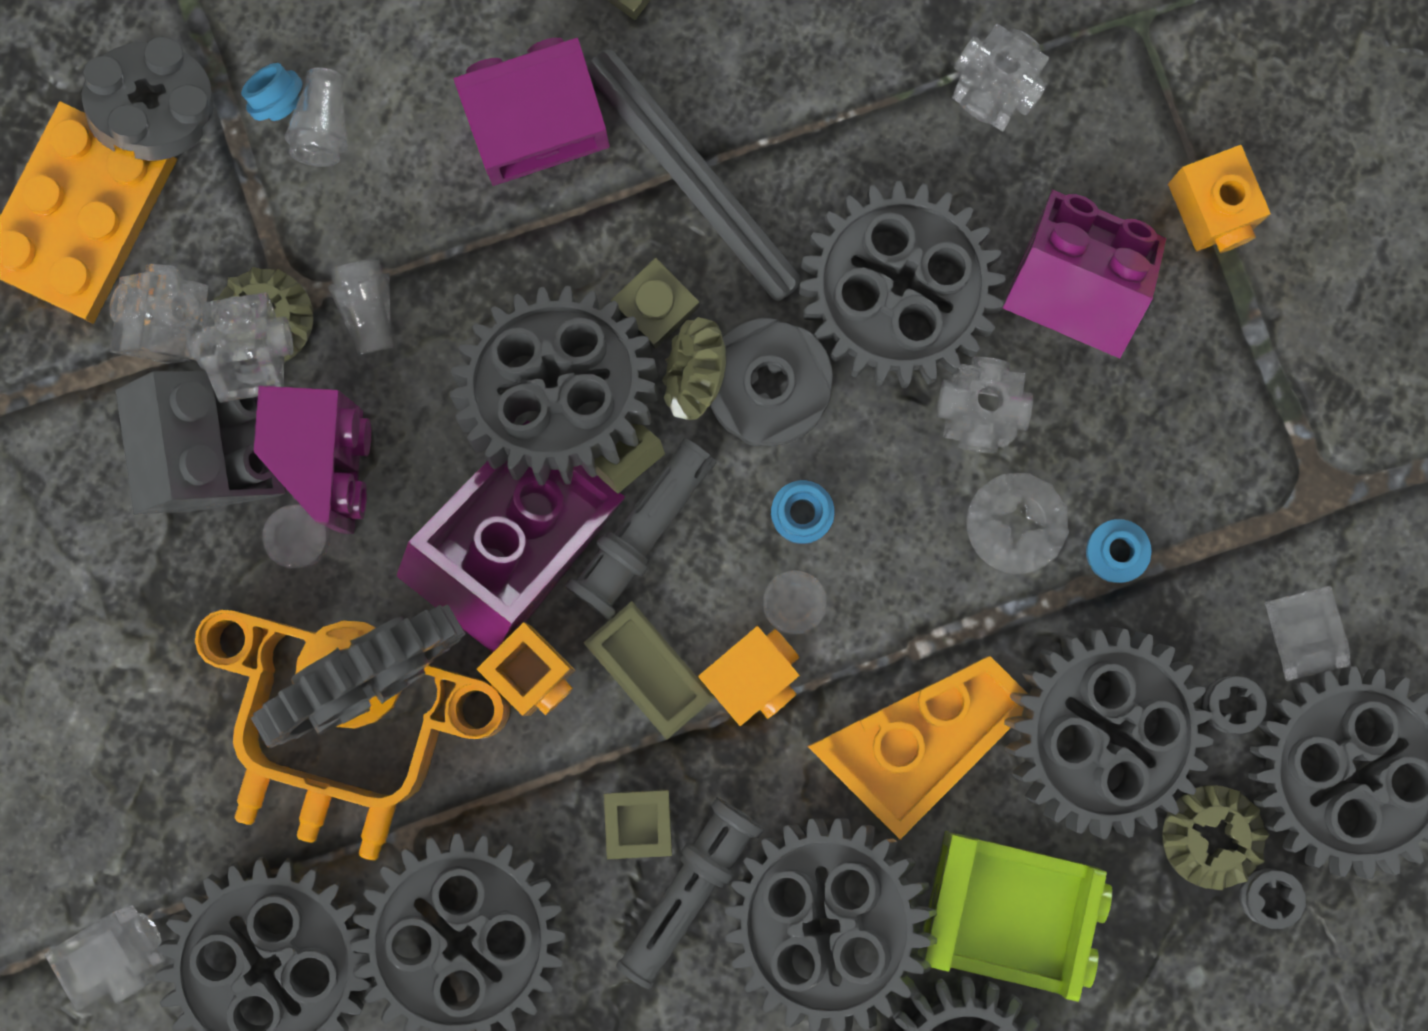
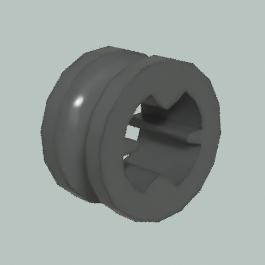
M1227 676L1216 679L1207 686L1206 692L1202 695L1201 708L1213 713V718L1207 721L1211 727L1224 733L1243 734L1253 731L1261 724L1266 715L1267 701L1264 692L1256 682L1247 677ZM1230 687L1239 689L1236 694L1237 697H1247L1248 710L1238 712L1237 723L1229 722L1231 714L1221 713L1219 708V700L1230 697Z
M1260 868L1253 871L1248 878V882L1242 883L1239 889V902L1243 912L1252 921L1270 929H1284L1294 925L1301 918L1306 907V895L1302 884L1293 875L1275 868ZM1276 880H1278L1283 885L1279 896L1286 903L1281 911L1269 908L1268 916H1266L1261 911L1266 901L1259 895V891L1264 885L1276 888Z

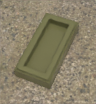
M632 601L584 642L587 648L666 740L715 699Z

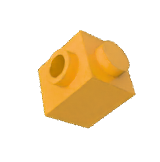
M1242 145L1182 167L1168 183L1196 252L1216 244L1219 252L1222 253L1250 242L1256 238L1253 229L1271 214Z
M524 622L477 668L489 683L522 716H531L538 708L545 716L549 714L573 690V687L566 680L576 671L531 625Z
M756 626L698 677L738 725L741 726L759 710L769 719L797 695L789 684L800 676L791 666L800 657L776 629L765 635Z

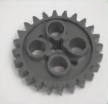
M901 181L895 182L890 199L885 200L875 185L870 186L867 194V205L864 207L849 195L844 203L846 219L830 211L825 216L824 223L831 236L815 232L811 235L809 244L821 256H804L801 269L817 276L816 278L801 282L799 286L800 295L817 299V301L804 309V320L822 319L823 324L818 328L814 336L819 342L832 338L837 344L832 351L830 360L834 363L847 354L854 357L851 376L855 378L867 365L875 367L874 377L877 386L882 385L889 371H897L901 387L907 388L915 370L920 371L928 385L932 384L937 378L936 364L939 362L950 373H956L961 367L956 351L959 350L963 354L974 358L980 351V347L971 334L990 337L995 329L991 321L982 314L999 313L1004 304L999 298L988 294V291L1001 288L1006 281L1005 275L988 272L987 269L998 261L1002 255L1001 251L995 249L982 250L980 247L990 233V228L986 226L970 231L967 224L974 209L968 207L957 215L949 212L952 202V194L949 192L942 196L937 204L928 202V184L924 183L918 189L914 199L906 198ZM881 231L893 232L903 241L904 251L893 256L881 254L872 244V237ZM859 257L865 260L866 264L873 270L857 268L852 265L851 259ZM942 259L950 261L956 266L960 280L953 285L939 284L929 274L928 264ZM901 274H904L912 280L909 289L901 297L892 293L891 290L893 282ZM851 285L865 286L872 291L876 304L867 311L853 310L844 302L842 292ZM929 299L948 303L952 307V311L950 313L940 311ZM913 313L921 315L930 325V337L920 341L908 339L899 328L898 320L900 317Z
M570 286L564 287L558 301H550L546 289L540 287L537 293L536 304L529 306L519 294L514 295L515 312L509 315L496 306L492 307L491 312L496 324L492 328H488L475 323L472 329L479 342L478 346L460 344L458 349L467 365L451 368V374L457 386H460L450 392V397L456 409L461 410L455 417L462 432H470L467 439L475 453L486 450L485 456L493 469L498 468L508 460V469L515 480H519L528 467H532L538 485L545 484L551 469H558L564 483L571 484L573 467L582 465L591 477L597 476L595 459L601 455L608 461L618 464L620 460L615 445L620 441L627 445L637 446L639 443L631 424L650 425L652 419L649 408L644 404L658 401L655 383L651 382V380L658 377L655 359L648 358L652 354L648 337H638L640 332L636 319L632 316L621 320V312L616 301H612L599 311L600 305L597 295L592 290L585 295L580 303H577ZM584 345L595 347L588 355L582 357L570 356L571 352L578 347ZM519 356H532L531 360L523 366H508L512 360ZM606 373L610 374L609 378L605 380L602 379V377H604ZM557 381L558 386L552 388V382ZM508 389L502 396L499 395L502 390ZM590 401L603 403L602 407L595 413L589 415L576 413L578 408L584 403ZM528 411L539 412L538 417L529 424H513L522 413Z
M448 604L443 607L439 605L429 612L425 610L410 620L408 618L404 619L402 616L394 618L367 634L350 640L351 645L346 653L342 654L337 647L327 656L299 671L291 678L293 685L278 692L279 696L265 702L263 708L254 712V716L251 719L267 747L270 746L271 748L279 744L284 745L294 738L298 739L313 729L316 730L317 734L325 733L342 723L344 724L361 714L369 712L371 707L369 701L374 696L383 704L394 695L408 688L410 684L426 673L425 667L434 662L436 657L448 652L450 647L461 641L460 638L466 634Z
M1111 626L1106 638L1101 629L1089 627L1085 628L1084 645L1077 637L1064 635L1061 637L1063 656L1053 651L1042 649L1039 654L1046 670L1043 673L1027 669L1023 670L1022 675L1032 686L1030 693H1011L1010 698L1016 704L1024 708L1022 716L1007 718L1004 721V725L1021 732V739L1005 746V752L1025 759L1012 772V775L1022 782L1034 781L1025 797L1037 805L1047 802L1043 815L1057 823L1066 817V828L1076 833L1082 834L1089 825L1091 834L1107 839L1113 825L1117 833L1129 838L1133 837L1135 819L1140 824L1155 829L1158 827L1156 808L1159 807L1174 815L1179 812L1177 803L1172 796L1176 790L1192 795L1195 794L1196 789L1186 778L1189 770L1207 771L1208 765L1194 756L1196 748L1213 745L1214 740L1206 735L1199 734L1197 725L1213 718V713L1194 708L1193 704L1206 692L1205 686L1193 683L1184 684L1191 674L1193 666L1180 661L1171 663L1175 648L1160 643L1153 647V636L1150 634L1135 632L1130 639L1128 629ZM1107 672L1111 680V688L1108 695L1102 701L1097 702L1094 696V684L1102 673ZM1072 697L1091 716L1109 721L1108 727L1110 730L1147 752L1152 757V763L1146 766L1130 750L1110 743V737L1107 733L1070 711L1065 705L1066 700ZM1157 709L1159 726L1151 737L1146 738L1144 733L1145 719L1152 710ZM1072 725L1075 732V742L1067 753L1060 756L1057 749V739L1065 727ZM1122 762L1124 768L1123 780L1116 789L1110 791L1107 785L1109 772L1116 764Z
M1342 667L1339 674V683L1330 671L1316 672L1315 684L1317 691L1306 682L1293 683L1292 689L1297 703L1294 704L1286 699H1275L1272 704L1282 719L1279 723L1262 721L1258 726L1271 737L1269 745L1250 746V752L1266 759L1265 768L1248 773V777L1255 781L1267 783L1268 791L1260 794L1253 800L1256 806L1274 807L1276 813L1265 824L1267 830L1278 832L1289 829L1290 832L1282 846L1286 851L1296 853L1308 845L1305 854V864L1320 868L1329 858L1330 873L1346 877L1353 863L1358 877L1373 879L1376 871V861L1385 873L1400 874L1399 854L1410 862L1419 864L1424 862L1423 853L1418 843L1420 841L1428 843V715L1425 713L1428 708V692L1416 693L1407 698L1410 679L1406 677L1393 678L1386 686L1384 669H1368L1362 680L1357 667ZM1363 710H1367L1373 716L1376 723L1374 737L1366 744L1362 743L1355 732V721ZM1398 738L1404 741V746L1401 750L1393 755L1376 760L1389 750ZM1315 745L1323 756V767L1315 778L1309 779L1301 768V757L1308 746ZM1352 760H1376L1358 772L1359 778L1362 781L1361 784L1351 782L1339 783L1355 773L1356 768ZM1404 765L1412 776V786L1405 797L1399 798L1392 788V777L1394 772ZM1339 783L1326 793L1317 805L1313 806L1310 803V797L1314 793ZM1352 800L1359 810V822L1352 832L1345 834L1338 824V812L1346 801Z
M823 818L809 819L807 837L798 825H787L783 827L786 846L776 838H765L762 840L763 850L768 859L765 860L756 856L746 857L743 862L754 876L753 879L736 880L731 884L736 892L745 897L743 904L725 908L726 914L741 920V929L725 935V939L731 943L743 944L745 953L738 956L731 964L733 968L751 966L755 974L744 987L745 991L748 993L765 988L769 992L762 1009L765 1013L776 1010L783 1004L786 1005L785 1026L789 1028L798 1025L808 1015L810 1031H825L830 1018L835 1031H852L854 1015L863 1030H868L877 1025L875 1007L888 1018L900 1012L893 992L906 998L915 996L919 990L915 983L908 977L909 972L923 974L931 969V965L917 954L918 948L937 944L935 936L920 931V922L936 916L937 911L928 907H918L916 901L917 897L930 888L929 883L918 882L909 884L906 876L913 869L916 861L914 858L904 859L896 863L891 860L897 845V841L894 838L885 839L876 847L872 846L874 826L862 825L852 838L850 822L846 818L835 819L830 833H828ZM821 866L825 867L828 872L825 886L818 875V870ZM853 870L861 873L869 885V896L862 906L852 903L845 891V881ZM791 878L802 885L806 894L805 905L798 914L790 910L784 900V888ZM827 917L829 919H838L840 932L834 934L828 931L822 932L820 919ZM861 937L871 941L877 949L879 961L873 973L866 972L856 963L854 947L857 940ZM798 945L807 948L813 955L815 968L810 979L799 976L794 969L792 955ZM835 965L837 971L842 976L840 985L835 984L832 979Z
M455 831L450 838L449 850L440 851L432 836H427L425 840L426 856L418 859L412 851L403 847L401 854L405 865L404 869L398 872L385 864L379 867V871L388 885L384 890L365 886L363 895L369 902L375 905L374 911L354 912L353 922L368 929L369 935L350 940V950L369 954V959L354 967L355 978L375 977L376 981L364 993V999L366 1003H371L386 997L388 1003L381 1014V1021L384 1024L393 1021L402 1014L406 1017L403 1031H418L421 1026L428 1028V1031H491L490 1025L497 1021L507 1031H516L511 1012L518 1007L533 1016L537 1013L529 994L532 989L551 993L553 987L541 974L543 967H561L563 961L559 956L547 950V944L565 939V933L562 929L547 926L546 924L547 920L555 917L562 911L560 905L557 902L540 903L538 900L550 888L551 884L546 878L538 879L531 883L526 881L534 866L532 860L526 858L514 867L510 866L509 862L513 847L506 842L494 855L488 854L487 836L481 833L475 840L472 850L464 849L460 833ZM459 875L471 879L475 885V894L467 906L460 909H450L440 902V888L450 877ZM418 898L425 899L454 930L460 932L467 925L472 927L468 936L473 947L502 972L501 978L496 981L490 979L458 947L452 949L449 953L444 951L448 944L443 931L414 907L415 900ZM505 920L513 921L520 925L522 931L521 940L516 948L506 953H498L489 949L486 940L492 926ZM410 925L420 926L430 935L429 946L425 952L414 958L402 957L392 947L393 938L396 933L403 927ZM458 970L468 971L477 979L476 989L472 996L460 1002L449 1001L443 997L440 988L445 977Z
M259 857L253 869V876L249 877L243 867L238 862H235L228 867V885H225L215 875H209L203 880L205 891L209 898L205 899L196 893L189 892L182 901L192 916L173 915L166 923L180 938L165 940L157 949V952L174 959V964L161 968L155 974V980L171 982L175 985V989L170 991L160 1001L161 1007L181 1005L183 1013L171 1027L173 1031H180L192 1025L197 1031H348L349 1027L340 1013L360 1015L364 1004L350 992L367 990L371 986L373 979L372 977L355 978L354 967L369 959V954L358 953L350 950V940L367 935L369 932L368 929L358 924L349 925L347 920L356 910L358 902L353 900L338 906L333 899L341 883L336 880L323 890L316 887L315 884L319 870L316 866H313L302 880L295 878L292 858H287L284 861L278 874H271L266 857ZM269 903H278L285 906L293 917L292 929L284 934L268 932L260 921L262 906ZM240 916L247 925L249 936L255 944V948L239 930L235 929L232 924V917ZM213 941H221L228 944L236 954V967L226 972L212 969L204 957L206 944ZM257 951L265 959L274 954L280 959L281 963L274 972L275 977L286 992L295 1001H298L301 1006L299 1013H292L285 1004L284 995L277 985V981L269 971L262 972L259 975L254 972L252 966L259 958ZM305 958H315L322 961L330 973L329 981L318 988H310L303 985L295 973L296 963ZM249 996H258L265 999L272 1007L273 1020L264 1025H254L247 1022L240 1011L241 1000Z

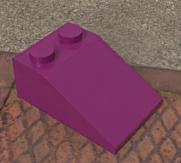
M526 420L523 423V425L529 424L530 422ZM487 460L411 538L407 544L396 577L435 608L439 605L443 607L448 604L463 630L493 653L523 622L525 623L622 504L625 496L621 493L617 494L598 475L591 477L582 465L573 467L571 484L564 483L558 469H551L545 484L538 485L532 467H528L524 475L519 480H515L508 469V460L496 469H493Z

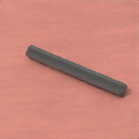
M606 49L594 57L587 65L591 80L772 299L780 301L793 293L800 285V275L613 50Z

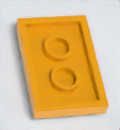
M59 101L0 215V280L94 324L177 159L175 157L155 161L135 159L134 151L123 150L115 145V151L100 143L93 135L84 112Z

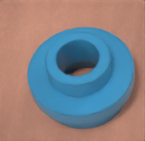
M272 63L263 67L252 75L242 88L241 94L247 101V112L254 120L258 121L268 118L271 121L283 119L299 104L300 97L298 94L302 89L303 82L295 71H286L280 63Z
M807 480L794 481L782 487L774 497L771 506V519L775 529L783 538L797 544H808L822 538L830 529L834 520V504L829 493L819 484ZM803 501L813 507L814 518L811 522L799 524L792 519L790 509L795 503Z
M1114 519L1099 525L1091 533L1086 546V556L1091 569L1100 578L1112 583H1125L1136 579L1146 570L1151 559V544L1145 531L1137 524L1124 519ZM1115 539L1124 540L1130 547V556L1124 563L1117 562L1110 554V545Z

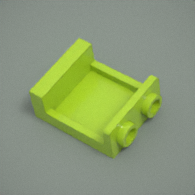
M945 831L928 908L936 909L937 915L925 920L923 932L935 936L937 944L919 948L917 954L924 958L932 968L950 972V968L1054 992L1060 994L1065 999L1079 1002L1082 988H1091L1097 972L1099 954L1098 950L1091 948L1096 923H1105L1111 907L1112 886L1105 884L1107 872L1095 866Z

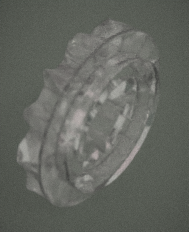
M1031 473L1002 474L987 482L972 499L967 513L969 540L979 557L993 568L1013 574L1033 572L1044 567L1058 556L1069 534L1068 506L1062 502L1053 484L1044 482L1034 477ZM1023 497L1025 498L1024 507L1027 508L1026 518L1036 521L1037 525L1044 526V528L1025 531L1020 540L1016 542L1015 549H1012L1011 527L1002 524V520L992 519V515L1012 514L1016 510L1017 505L1021 503Z

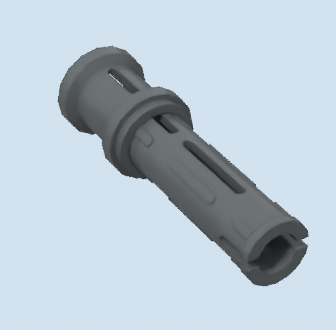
M684 438L680 446L671 456L672 458L663 470L659 472L614 534L608 532L606 536L602 535L596 542L599 547L598 552L578 579H569L564 585L577 598L608 620H611L616 613L613 608L614 603L634 576H643L648 570L646 566L649 561L646 559V556L652 550L656 541L672 523L702 479L706 477L717 463L714 458L710 457V454L688 439Z
M716 797L711 805L714 810L713 815L694 844L686 843L681 851L683 855L680 860L684 865L651 912L650 917L623 958L616 964L617 969L644 988L649 989L652 987L657 974L681 938L686 934L690 924L715 886L722 888L724 884L730 883L734 877L731 868L751 837L759 838L764 831V828L748 815Z

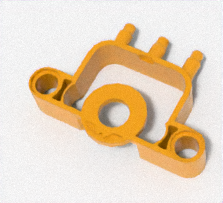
M219 610L206 616L196 630L195 645L198 654L206 663L249 677L233 735V746L236 756L246 768L237 798L238 807L235 820L247 825H252L255 822L258 810L262 808L270 779L307 790L299 816L300 825L297 831V838L302 841L313 843L317 840L320 827L324 825L332 797L366 806L369 809L361 833L362 842L359 855L368 860L379 858L381 847L386 843L397 803L410 799L420 790L428 773L439 732L442 731L468 739H482L496 735L505 727L510 717V703L488 681L432 665L425 667V674L435 677L434 680L437 686L436 701L433 707L423 716L424 720L410 768L402 787L393 795L379 794L281 766L268 760L261 751L258 741L259 732L251 719L254 716L253 713L263 708V704L269 699L274 683L273 674L275 673L273 651L277 643L286 635L303 639L306 642L297 658L295 673L297 674L305 667L330 654L337 647L340 651L349 649L351 645L350 640L361 637L377 627L367 622L343 620L324 626L315 633L248 613ZM236 622L243 629L245 642L242 650L237 655L228 657L222 651L220 637L223 630L229 624ZM476 691L486 693L492 699L494 705V715L491 721L483 728H475L469 725L462 712L466 698ZM401 692L383 704L374 696L369 701L371 704L369 712L361 714L337 727L359 728L377 722L394 707Z

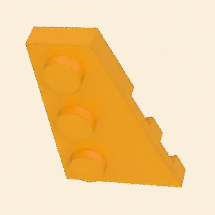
M987 656L807 747L901 840L1010 729V727L1004 725L1005 719L1022 716L1024 708L1010 698L1011 693H1028L991 656Z

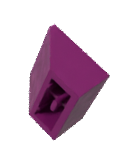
M578 37L564 41L562 38H549L539 41L529 47L527 54L507 61H503L500 58L484 59L469 66L466 69V74L453 78L492 186L610 148L606 127Z
M1052 189L1015 272L1003 309L1120 359L1153 300L1167 238L1158 235L1151 226L1140 220H1123L1098 209L1094 202L1084 196L1077 194L1065 195Z
M259 386L254 453L315 522L342 534H355L356 519H364L367 507V486L365 481H358L360 456H368L370 452V419L363 418V410L339 390Z

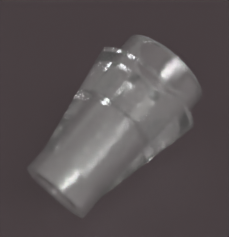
M312 68L306 72L305 85L285 133V140L290 145V156L306 165L316 167L336 165L340 161V154L348 148L342 93L344 78L334 70Z
M380 259L358 261L330 269L333 284L327 287L354 342L356 354L362 355L393 348L394 345L391 337L390 273H383Z

